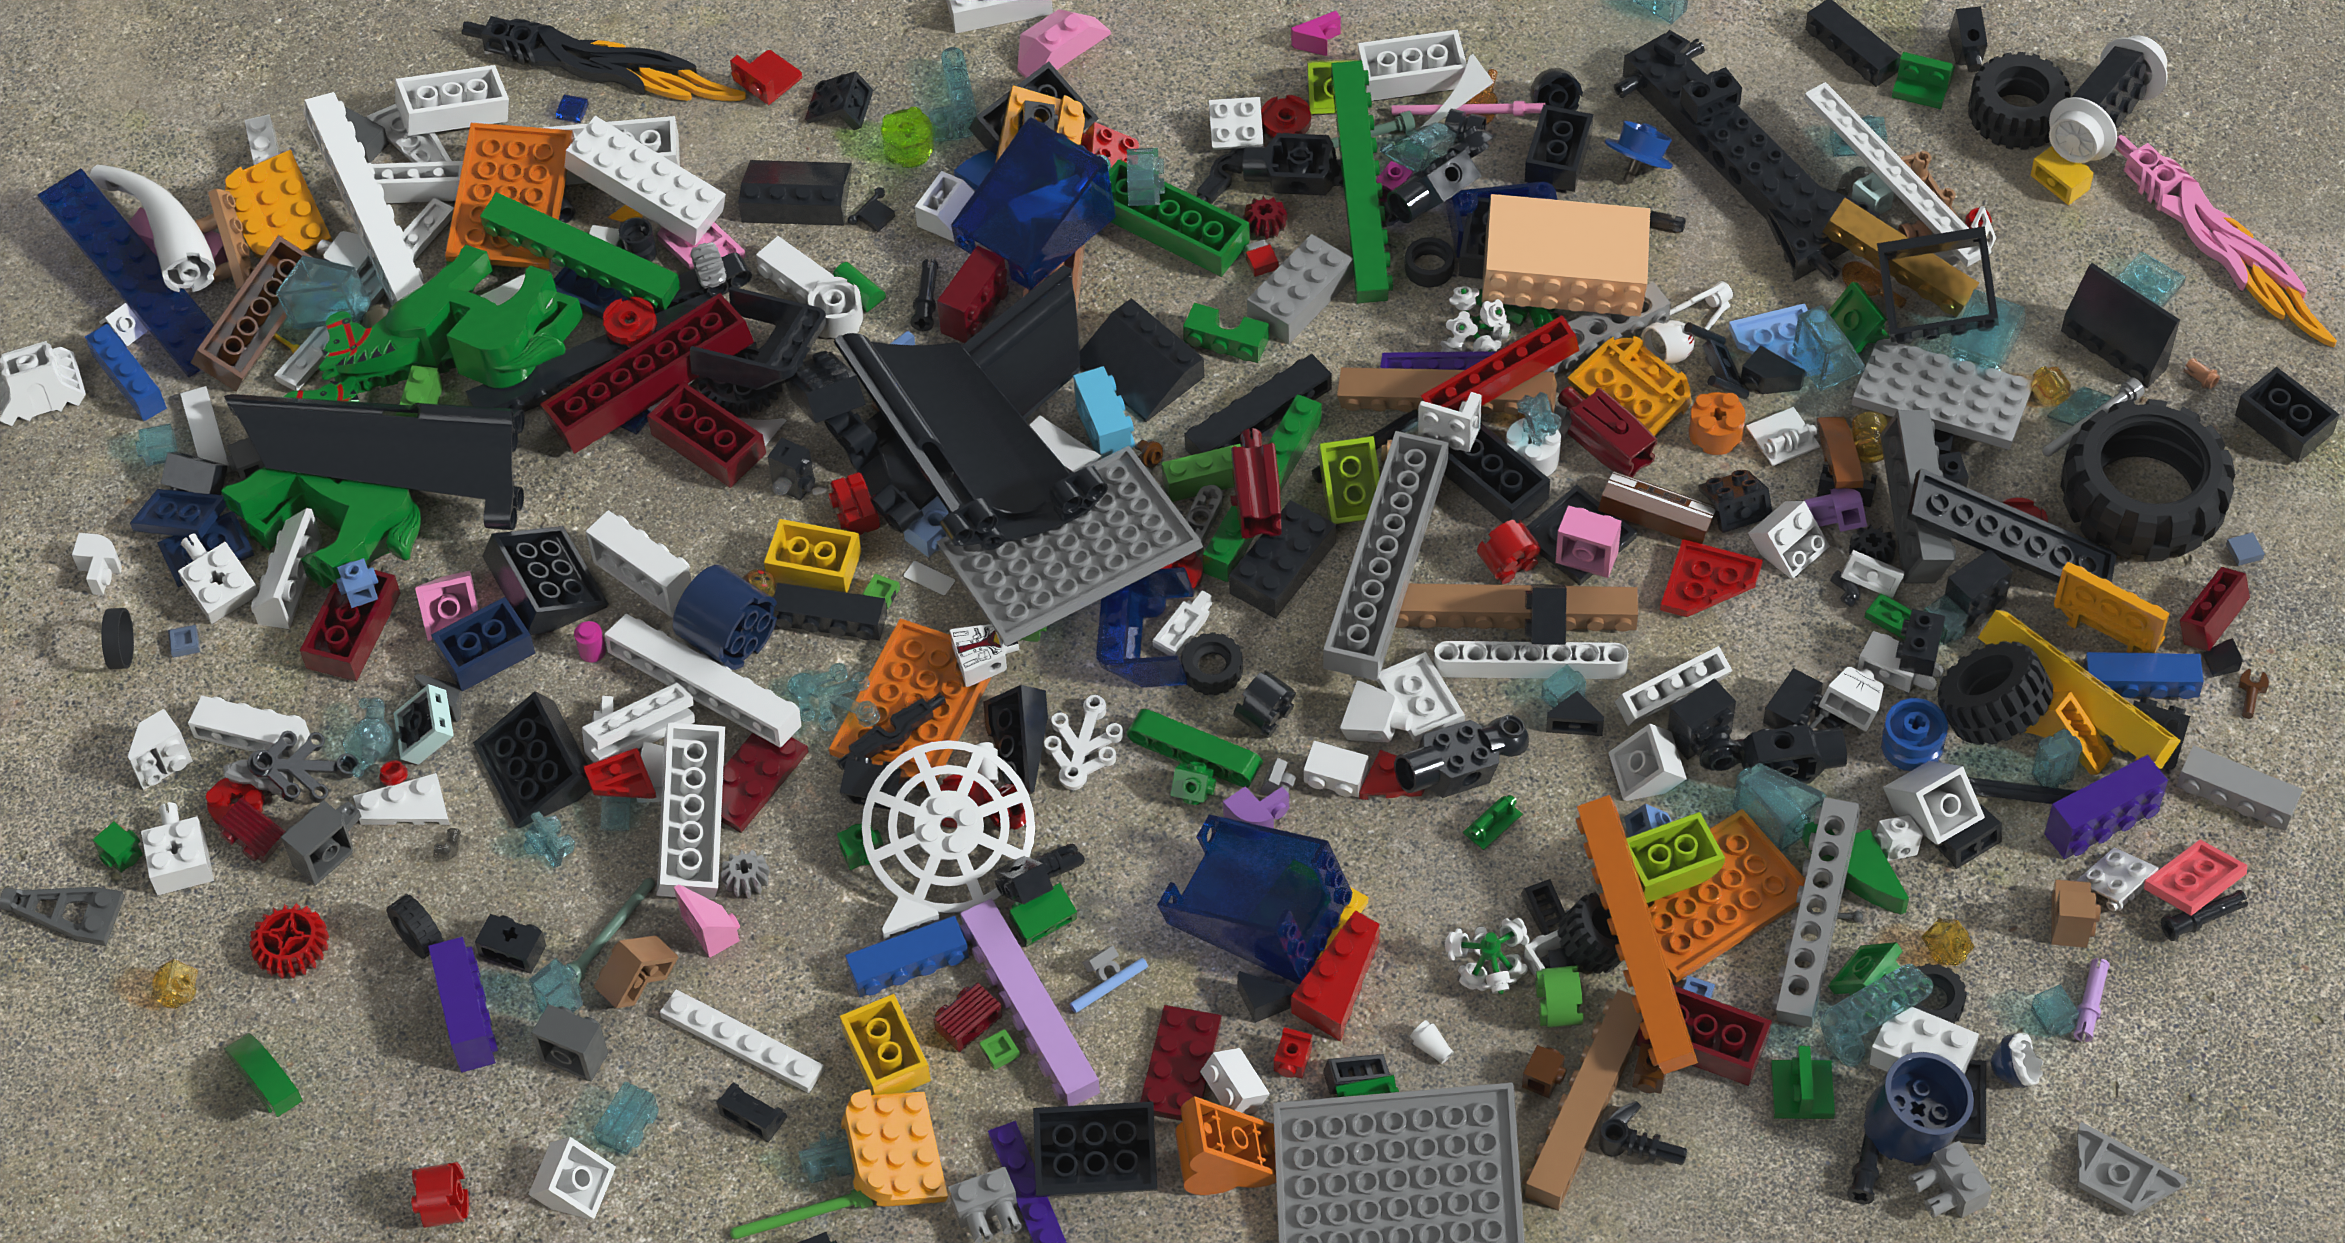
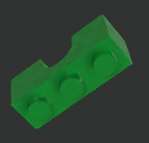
M1194 303L1183 325L1184 342L1191 346L1202 347L1219 354L1234 356L1243 361L1259 363L1269 341V323L1243 317L1240 325L1236 328L1223 329L1219 324V309Z

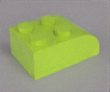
M1374 436L1320 443L1317 450L1329 521L1335 524L1366 520L1380 479Z
M1701 812L1626 838L1647 903L1705 882L1713 877L1725 862V856Z

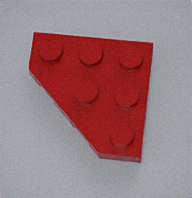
M1682 539L1660 610L1689 617L1749 591L1756 586L1763 560Z

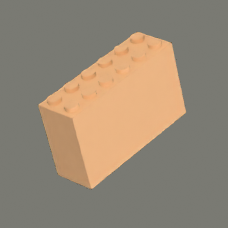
M1491 194L1486 226L1482 302L1489 301L1492 303L1494 300L1499 299L1503 304L1521 307L1531 306L1546 309L1597 312L1599 314L1641 316L1648 279L1650 208Z

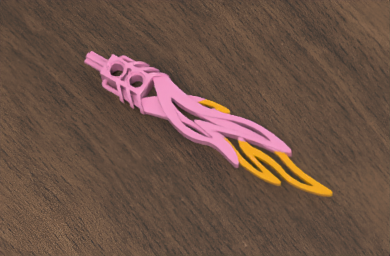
M2120 135L2117 137L2115 148L2127 159L2124 172L2138 184L2137 189L2141 195L2143 191L2146 192V199L2150 204L2152 199H2154L2155 208L2159 212L2162 211L2182 223L2186 233L2197 248L2221 263L2229 272L2238 288L2244 291L2246 287L2251 295L2268 312L2280 320L2284 319L2286 312L2291 321L2309 336L2327 346L2335 347L2337 340L2316 319L2303 300L2307 290L2302 281L2275 252L2253 239V234L2239 222L2220 210L2215 209L2203 193L2199 183L2181 168L2175 160L2162 156L2149 143L2137 148L2125 136ZM2179 192V197L2173 196L2174 194ZM2245 264H2247V265H2249L2250 267H2252V268H2251V275H2250V273H2249V271H2248V269H2247V267H2246ZM2279 286L2286 290L2300 315L2296 312L2290 300Z

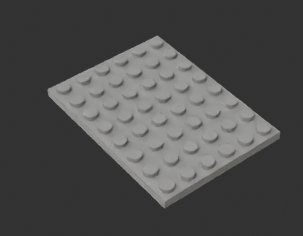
M1130 446L1089 465H1094L1107 483L1108 490L1090 511L1065 525L1035 536L1005 542L1001 547L993 550L983 549L980 544L954 546L948 536L936 541L939 550L986 619L992 624L1005 646L1203 548L1200 538Z
M1513 1082L1273 1103L1279 1243H1525Z

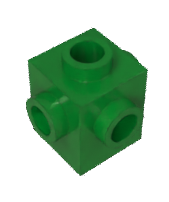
M1201 762L1180 763L1174 771L1170 796L1183 798V802L1187 804L1199 805L1200 802L1204 803L1209 795L1213 796L1215 791L1216 779L1212 778L1214 769L1206 768V764Z
M862 823L854 824L848 829L837 833L839 849L849 870L862 865H870L863 845ZM871 827L872 843L874 850L883 846L884 843L879 830L873 831Z

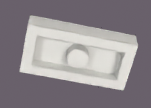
M1855 550L1852 551L1841 573L1842 578L1890 598H1893L1904 576L1903 570Z

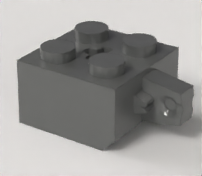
M325 800L311 808L304 818L297 824L290 826L281 837L292 867L316 886L353 853V843L349 831L362 817L360 811L349 801L336 810Z

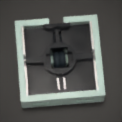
M428 684L394 712L396 732L400 733L398 746L400 759L419 765L454 737L447 693L444 689Z

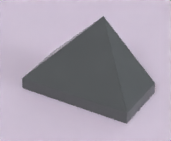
M422 674L414 676L418 691H421L428 684L446 690L450 717L456 722L461 719L462 691L457 684Z

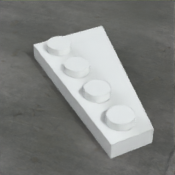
M396 104L367 116L368 119L385 128L388 141L412 163L452 161L435 132L408 136Z

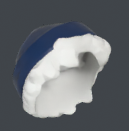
M2017 1033L2002 1038L1991 1057L1990 1064L1994 1074L2000 1080L2011 1084L2015 1088H2025L2038 1084L2039 1078L2043 1075L2042 1070H2040L2043 1060L2037 1058L2033 1052L2032 1041L2027 1033Z

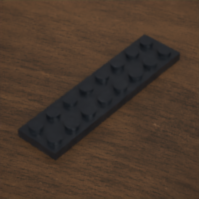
M1922 468L1916 472L1906 519L1984 552L1992 550L2000 559L2057 583L2060 581L2062 569L2067 562L2081 566L2088 572L2102 579H2107L2112 583L2117 552Z

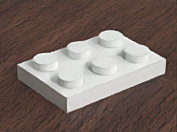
M1426 652L1380 672L1377 682L1382 690L1397 696L1403 706L1402 712L1411 714L1413 717L1408 733L1414 742L1421 740L1423 734L1465 721V714Z

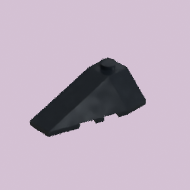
M1019 685L983 701L985 728L988 736L993 737L995 748L998 750V757L1014 770L1021 779L1028 794H1032L1035 791L1048 720L1046 690ZM1002 770L1001 773L1005 784L1014 785V783Z

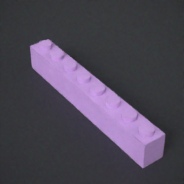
M992 898L961 912L962 925H960V929L966 942L970 940L974 946L972 952L976 961L979 964L984 963L987 969L985 974L991 986L996 985L1000 991L998 996L1005 1009L1009 1007L1013 1015H1011L1014 1026L1018 1031L1023 1030L1027 1038L1024 1040L1031 1054L1036 1053L1040 1059L1038 1065L1045 1078L1050 1076L1054 1083L1051 1086L1056 1098L1059 1101L1063 1099L1066 1106H1075L1099 1094L1098 1077Z

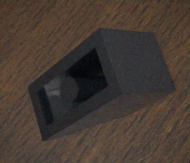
M1761 345L1742 365L1741 372L1743 384L1762 395L1799 391L1803 387L1805 370Z

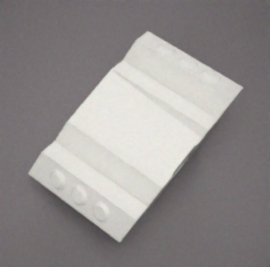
M44 341L1 354L0 421L13 426L18 416L30 421L32 417L49 411L58 410L61 412L67 402L79 406L86 395L74 352L63 347L52 349L51 345Z

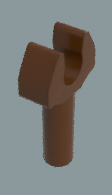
M2247 669L2240 677L2238 687L2246 691L2242 716L2246 719H2251L2254 716L2257 695L2267 692L2269 679L2265 672H2262L2258 683L2250 680L2251 669Z

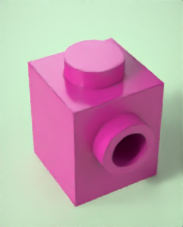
M1390 161L1376 179V183H1381L1382 198L1378 200L1385 203L1387 201V194L1410 179L1413 171L1404 165Z

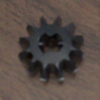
M1870 524L1867 530L1861 527L1857 530V533H1853L1850 538L1848 552L1851 555L1852 551L1855 550L1888 564V562H1892L1894 559L1896 541L1892 540L1891 532L1883 533L1882 526L1874 529Z

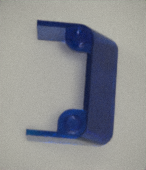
M1532 182L1462 189L1446 200V210L1456 258L1460 256L1464 235L1461 216H1467V213L1473 212L1477 208L1478 197L1491 198V194L1558 200L1555 188L1547 182Z
M1185 567L1159 569L1101 599L1096 658L1101 668L1140 687L1187 685V679L1178 656L1140 658L1143 619L1161 615L1166 608V600L1169 598L1194 597V591Z

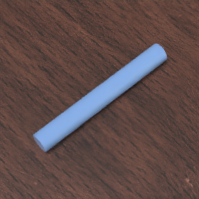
M1143 958L1138 959L1071 1002L1070 1007L1073 1012H1079L1148 968L1146 961Z

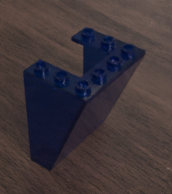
M1030 117L952 222L951 228L955 245L971 254L976 248L975 241L1008 261L1012 280L1028 290L1033 289L1116 217L1108 163L1103 157L1093 154L1083 145L1074 143L1064 134L1057 133L1045 123L1038 122Z
M1209 814L1196 836L1205 855L1182 895L1175 883H1169L1157 904L1162 916L1170 926L1292 982L1301 984L1314 966L1319 954L1325 949L1331 932L1337 927L1340 916L1345 907L1350 903L1353 894L1329 841ZM1211 828V837L1210 840L1207 841V834L1209 829ZM1171 896H1172V897H1173V902H1172V903H1169V899H1170Z

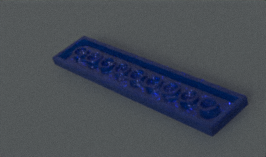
M82 168L39 193L37 196L42 205L123 301L128 304L134 314L188 378L201 371L191 361L201 343L214 327L213 322L184 288H179L180 292H176L167 287L156 255Z

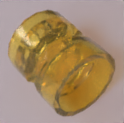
M1878 412L1858 414L1852 421L1853 440L1861 462L1876 463L1884 460L1880 434L1887 426V418Z

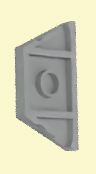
M2080 1123L2077 1130V1187L2131 1216L2138 1214L2184 1187L2187 1181L2186 1177L2085 1123Z

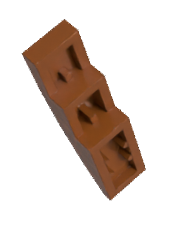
M1845 417L1817 418L1824 461L1828 462L1830 475H1833L1835 489L1863 488L1864 478L1860 460Z

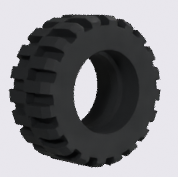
M2011 52L2004 53L2002 57L1996 56L1990 59L1989 63H1984L1975 74L1968 103V114L1974 128L1977 131L1980 130V135L1986 140L1989 138L1993 144L1997 146L2000 144L2005 145L2006 149L2012 150L2014 147L2020 148V150H2028L2031 146L2037 148L2042 146L2044 142H2050V113L2059 101L2071 98V89L2069 88V81L2066 76H2063L2061 69L2058 66L2054 67L2053 62L2048 59H2040V55H2025L2026 52H2018L2013 55ZM2021 95L2032 99L2037 105L2031 107L2014 106L2005 102L2001 97Z
M2002 641L1996 645L1991 643L1985 645V648L1980 650L1977 648L1971 651L1972 654L1967 657L1963 656L1960 658L1955 666H1951L1947 670V676L1942 677L1937 693L1938 704L1945 713L1946 719L1957 737L1976 745H1984L1985 743L1990 745L1998 744V741H2008L2012 739V736L2018 733L2021 735L2026 732V728L2030 725L2034 726L2039 721V717L2044 716L2053 697V684L2037 654L2029 646L2014 641L2012 643Z

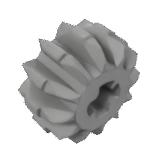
M710 242L699 244L697 247L692 248L690 255L701 286L713 288L724 283L726 280L725 268L716 245Z
M741 849L738 856L730 853L729 861L723 862V871L720 874L721 880L728 893L734 891L737 898L745 893L750 899L751 892L755 891L761 894V886H768L769 866L766 864L763 855L757 856L753 849L748 854H745Z

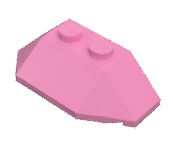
M1058 9L1020 34L1018 72L1027 78L1048 61L1058 70L1111 35V31L1095 17Z

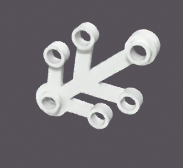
M1098 695L1089 696L1083 703L1085 719L1079 738L1076 737L1069 727L1066 714L1056 713L1052 716V728L1060 733L1074 753L1071 762L1061 750V740L1057 736H1049L1044 741L1046 753L1052 755L1061 768L1059 772L1060 783L1069 790L1080 789L1086 783L1087 775L1104 766H1111L1116 762L1115 750L1112 747L1105 746L1122 740L1123 728L1121 725L1112 723L1107 726L1106 733L1091 740L1096 720L1102 719L1106 714L1105 700ZM1059 720L1064 721L1063 724H1056ZM1112 731H1118V732H1119V734H1117V735H1112V734H1110V733H1111ZM1052 743L1057 744L1054 748L1049 747ZM1101 749L1099 757L1083 764L1085 756ZM1106 754L1112 755L1111 758H1104L1103 756Z

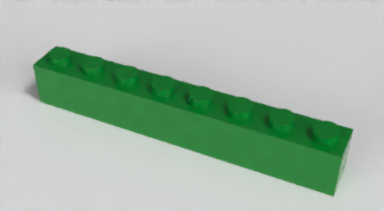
M496 192L480 215L483 228L489 235L493 237L500 236L515 247L522 246L537 257L544 256L552 260L559 267L564 268L566 266L574 270L581 277H590L605 288L612 287L620 291L627 298L639 297L645 299L652 305L653 309L666 310L680 289L677 273Z
M1298 394L1269 443L1275 444L1280 492L1321 424L1322 403ZM1236 506L1230 507L1203 553V573L1227 583L1229 582L1230 573L1241 561L1254 537L1242 538Z

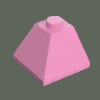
M470 571L443 576L415 587L428 641L432 640L431 634L479 610Z
M679 884L674 887L681 917L709 958L740 941L737 932L740 925L733 913L728 915L722 905Z

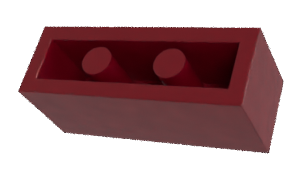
M2225 567L2219 568L2179 620L2184 645L2208 652L2211 650L2250 599L2246 573Z

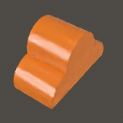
M1195 1096L1182 1105V1122L1176 1127L1175 1136L1183 1184L1187 1192L1195 1195H1211L1224 1193L1238 1186L1257 1188L1276 1183L1273 1123Z

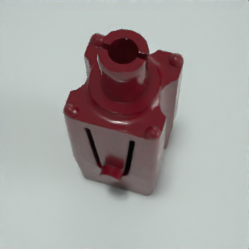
M1571 386L1561 391L1557 402L1567 407L1572 420L1567 434L1613 472L1616 471L1634 477L1642 467L1649 466L1654 461L1655 454L1652 451L1657 444V438L1634 415L1602 388L1598 387L1586 399Z
M1252 428L1253 438L1250 439V431L1246 429L1240 435L1242 447L1233 446L1231 448L1235 495L1230 496L1231 505L1236 506L1242 538H1253L1259 534L1279 536L1282 534L1281 500L1275 444L1262 445V433L1258 429Z

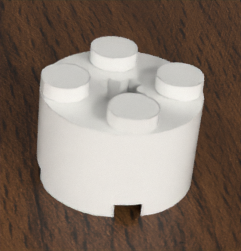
M830 277L818 282V286L813 291L811 289L808 294V305L819 307L826 313V325L819 336L821 338H837L839 335L843 336L847 333H858L863 321V309L858 287L855 284L853 286L848 283L847 279L842 277Z
M1530 414L1527 418L1520 419L1512 424L1506 434V444L1544 475L1549 476L1556 470L1561 443V434L1556 426L1548 420L1541 418L1538 414Z

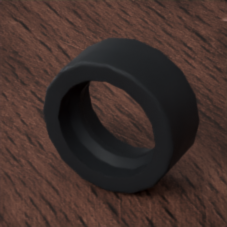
M1425 237L1413 241L1407 247L1405 253L1404 267L1406 276L1411 282L1426 288L1445 284L1452 277L1454 271L1455 257L1453 249L1447 242L1439 238ZM1423 255H1435L1443 259L1445 264L1438 269L1426 270L1416 266L1414 261Z

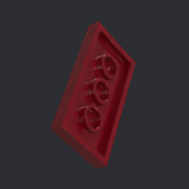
M752 732L723 767L721 822L742 833L808 754V746L791 737L780 748Z
M1164 1005L1140 1102H1153L1154 1116L1182 1121V1105L1194 1096L1201 1099L1204 1098L1207 1082L1200 1071L1215 1052L1222 1015Z

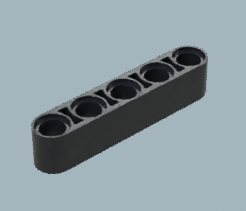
M731 253L721 257L725 268L726 280L724 283L719 284V286L713 288L702 287L696 276L695 269L678 275L680 289L667 309L707 292H710L713 297L719 293L722 295L729 293L731 286L740 288L749 283L752 273L740 254ZM658 308L654 309L655 314L663 311Z

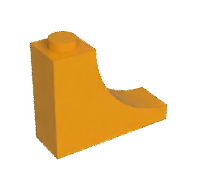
M2071 691L2053 692L2052 701L2048 705L2047 712L2044 716L2039 717V721L2034 726L2030 725L2026 728L2027 731L2024 732L2044 737L2058 744L2072 754L2086 768L2090 775H2098L2114 756Z

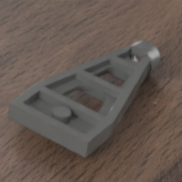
M5 887L0 896L1 910L12 911L21 917L76 941L106 946L125 896L123 891L100 887L35 890ZM40 900L57 901L51 916L35 911ZM72 902L88 903L81 923L75 924L62 917L67 904Z

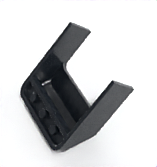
M731 286L729 289L730 304L742 317L773 324L776 327L754 361L691 346V374L754 390H763L794 376L826 325L825 311L816 306Z

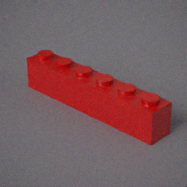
M1563 315L1425 392L1421 395L1422 401L1459 411L1461 403L1463 401L1467 402L1470 393L1473 392L1481 395V406L1580 351L1576 334Z

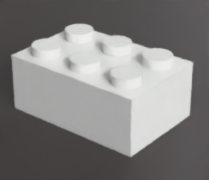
M1895 1000L1872 1046L1870 1065L1888 1072L1893 1063L1904 1055L1914 1052H1929L1950 1060L1965 1074L1976 1052L1979 1034Z

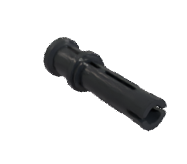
M928 259L922 262L918 296L913 300V309L915 311L911 317L910 324L918 331L931 330L934 325L932 313L936 310V302L933 297L939 264L931 259L929 268Z
M2237 890L2234 893L2207 903L2192 916L2183 911L2172 917L2166 915L2161 918L2162 930L2170 941H2176L2182 934L2190 931L2193 933L2199 931L2205 923L2246 908L2248 902L2241 901L2246 900L2247 897L2242 890Z
M1866 1131L1859 1161L1852 1168V1175L1854 1177L1852 1186L1847 1191L1848 1198L1859 1204H1870L1874 1201V1182L1879 1178L1877 1161L1880 1152L1871 1139L1868 1138Z

